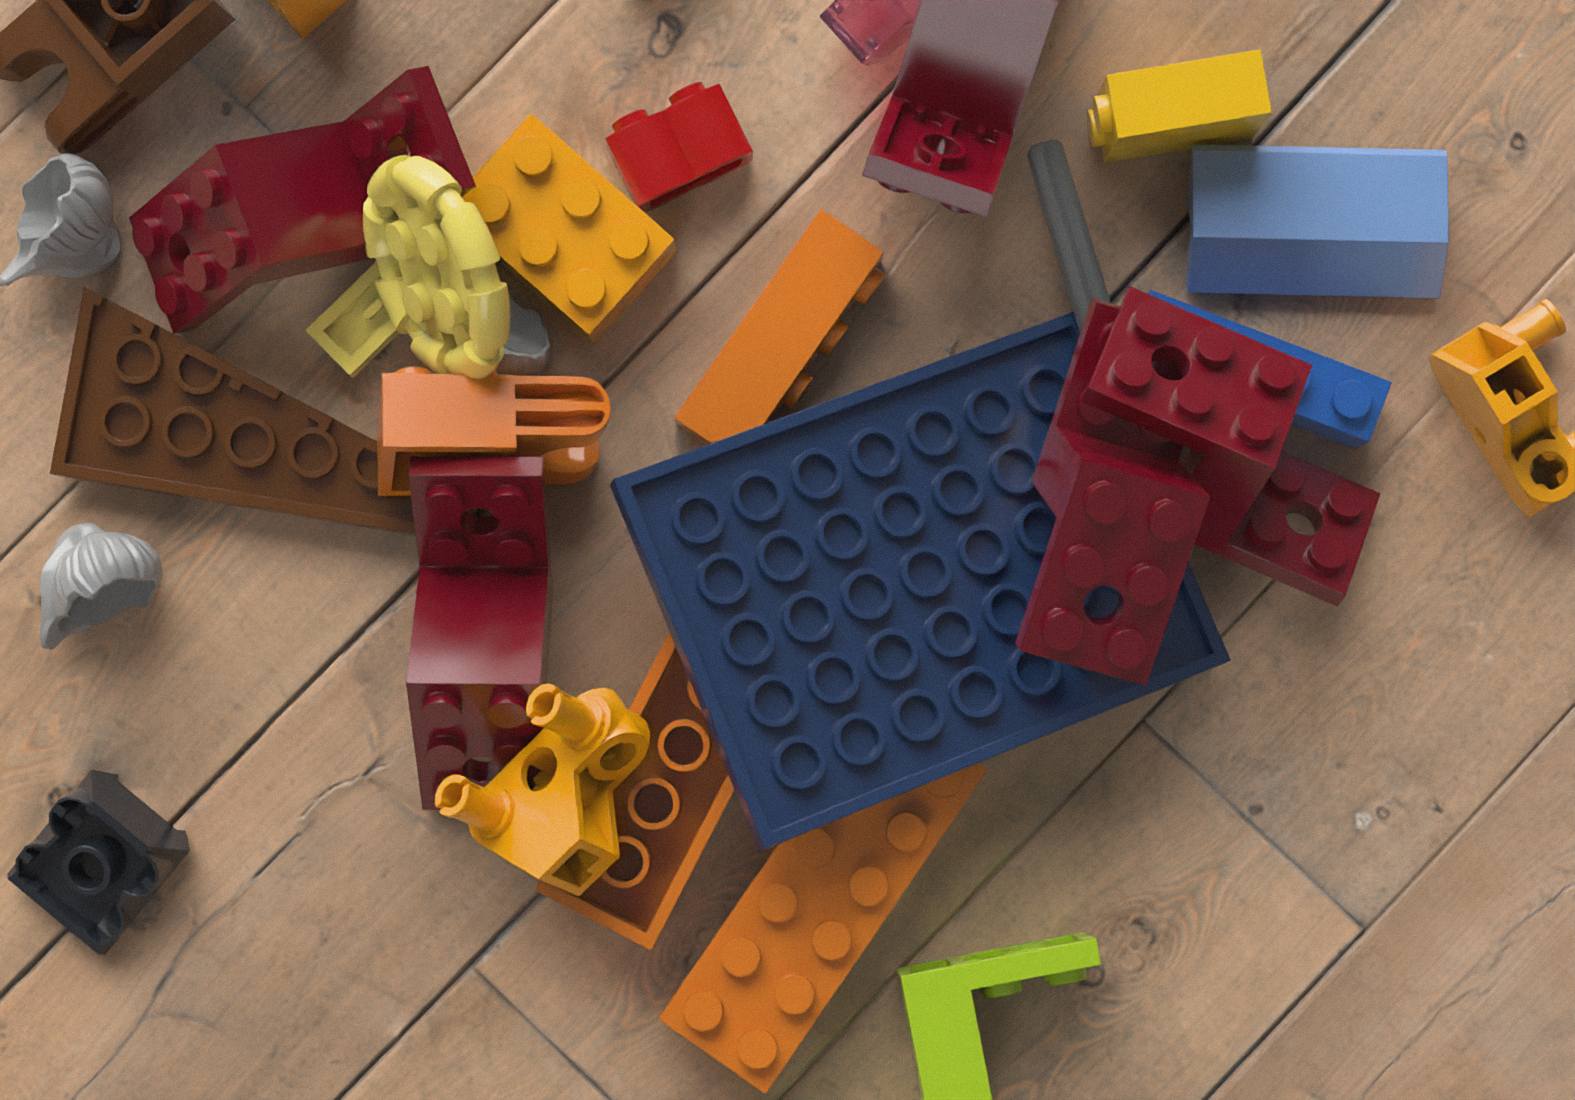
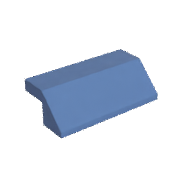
M1192 144L1186 196L1191 223L1185 275L1188 293L1440 298L1449 245L1448 156L1446 150Z

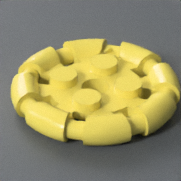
M401 155L393 157L380 165L371 177L367 186L369 197L364 202L363 207L365 248L367 257L375 258L380 277L375 279L374 283L380 299L397 332L409 334L413 340L410 345L411 351L431 371L436 374H464L476 379L487 377L499 366L505 355L504 345L508 342L510 336L509 292L507 283L500 282L495 263L500 260V256L494 240L475 204L464 201L461 197V185L446 170L433 161L420 156L410 157Z

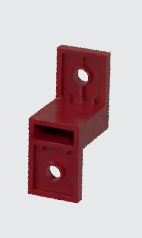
M921 0L892 97L869 151L862 176L878 181L881 186L893 192H913L937 200L945 208L957 213L973 212L987 217L1059 0Z
M429 66L406 70L342 122L214 145L129 217L134 244L139 253L144 256L155 285L156 301L162 312L166 314L173 334L196 329L255 284L373 259L367 257L366 242L363 234L364 202L369 197L367 186L375 171L384 162L396 156H408L407 146L410 151V157L420 156L433 161L446 170L461 185V197L476 187Z
M1129 286L1082 402L1190 448L1184 468L1211 496L1194 545L1338 607L1347 594L1381 493L1282 451L1312 365ZM1166 360L1173 363L1180 370L1182 379L1168 380L1161 377L1154 370L1152 361ZM1290 513L1303 515L1312 523L1315 534L1302 535L1297 533L1289 526L1286 515Z
M1092 298L1032 479V483L1057 518L1015 644L1019 651L1146 686L1211 496L1178 462L1183 445L1082 402L1120 308L1118 305ZM1166 360L1152 361L1154 370L1161 377L1168 380L1182 379L1180 370L1173 363ZM1099 586H1110L1118 590V605L1111 614L1102 618H1094L1085 613L1084 601L1090 591Z
M411 456L409 484L419 559V575L406 687L422 810H441L435 805V795L439 785L450 775L464 776L469 781L485 787L545 728L534 725L531 722L533 718L528 717L526 713L529 696L537 687L547 684L553 603L543 457ZM483 508L490 510L492 515L479 517L468 513L467 510ZM488 757L491 758L492 761L482 762L472 758ZM529 765L527 783L532 790L536 786L533 778L542 770Z

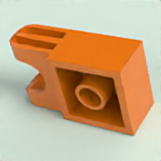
M406 367L397 370L395 373H382L377 421L378 496H411L409 484L411 456L543 457L545 484L579 483L587 479L597 465L599 459L598 439L606 430L610 419L611 407L609 397L598 382L581 376L499 375L498 372L494 371L487 377L476 379L464 374H433L431 370L422 367Z

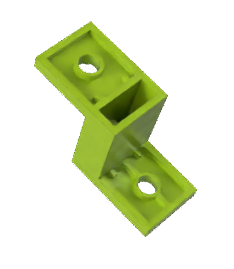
M1083 931L897 967L896 971L921 1100H992L971 990L980 989V993L984 994V998H996L1022 992L1021 980L1043 976V980L1048 981L1049 986L1088 979L1086 968L1101 965L1096 938Z

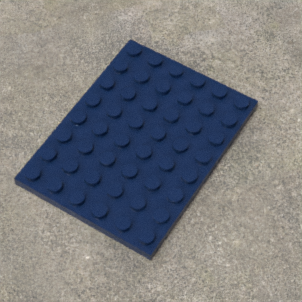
M1074 312L617 477L611 482L610 487L760 852L1231 661L1189 562L1146 686L1019 651L1015 644L1057 518L1032 483V479L1080 336ZM1099 586L1090 591L1084 601L1085 613L1094 618H1102L1111 614L1118 605V590L1110 586Z

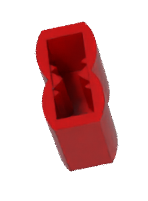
M702 82L693 83L672 94L669 97L671 106L665 110L648 116L645 109H640L623 116L612 124L615 133L605 138L606 148L633 203L646 213L667 204L696 187L729 174L753 160V150L720 84L705 89Z

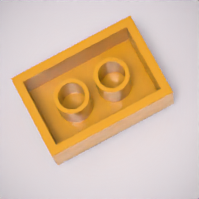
M532 113L528 115L473 176L476 187L462 196L465 202L474 203L482 215L498 250L499 262L593 345L677 253L675 239Z

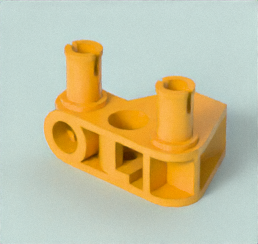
M1547 299L1540 301L1537 306L1501 327L1496 324L1483 322L1429 356L1432 371L1444 393L1512 501L1528 517H1533L1557 501L1567 498L1575 491V431L1566 435L1559 427L1558 391L1533 352L1555 337H1560L1567 332L1560 313ZM1493 373L1496 374L1505 390L1494 394L1485 380L1486 377ZM1534 458H1537L1541 464L1547 463L1552 471L1550 479L1552 483L1549 488L1543 483L1536 484L1533 481L1531 473L1534 470L1532 464Z
M547 683L540 685L532 692L526 705L527 716L533 718L531 722L536 726L545 728L485 787L477 785L461 775L448 776L437 789L435 805L441 809L439 811L441 815L467 823L471 836L482 846L535 878L580 896L620 857L613 790L645 758L650 744V731L647 722L637 713L627 709L620 696L612 689H592L575 698L561 691L557 686ZM529 765L542 770L533 778L536 786L532 790L527 783Z

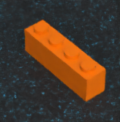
M820 209L675 415L676 425L705 445L771 422L782 404L793 409L814 379L806 373V370L817 354L821 352L829 358L849 330L850 326L843 322L842 319L855 300L865 306L883 282L886 274L879 270L878 267L882 263L884 252Z

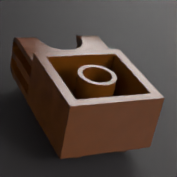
M36 0L0 32V79L21 82L30 78L42 68L52 64L64 63L68 70V87L61 102L45 120L47 139L59 153L79 154L98 141L236 20L220 0H144L138 10L134 6L139 0Z

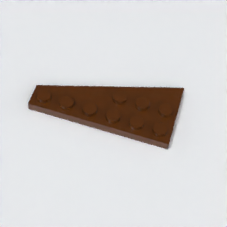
M84 286L50 474L416 536L411 496H378V453L376 440Z

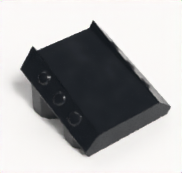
M91 770L75 790L57 801L49 812V823L34 841L23 848L15 860V865L7 873V879L97 954L106 955L188 854L190 848L186 831L175 829L118 781L117 774Z

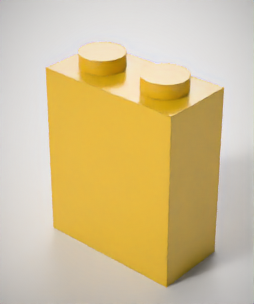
M1261 49L1108 74L1098 95L1093 96V109L1086 111V121L1091 146H1102L1104 163L1188 150L1192 148V144L1219 145L1253 139L1272 114Z

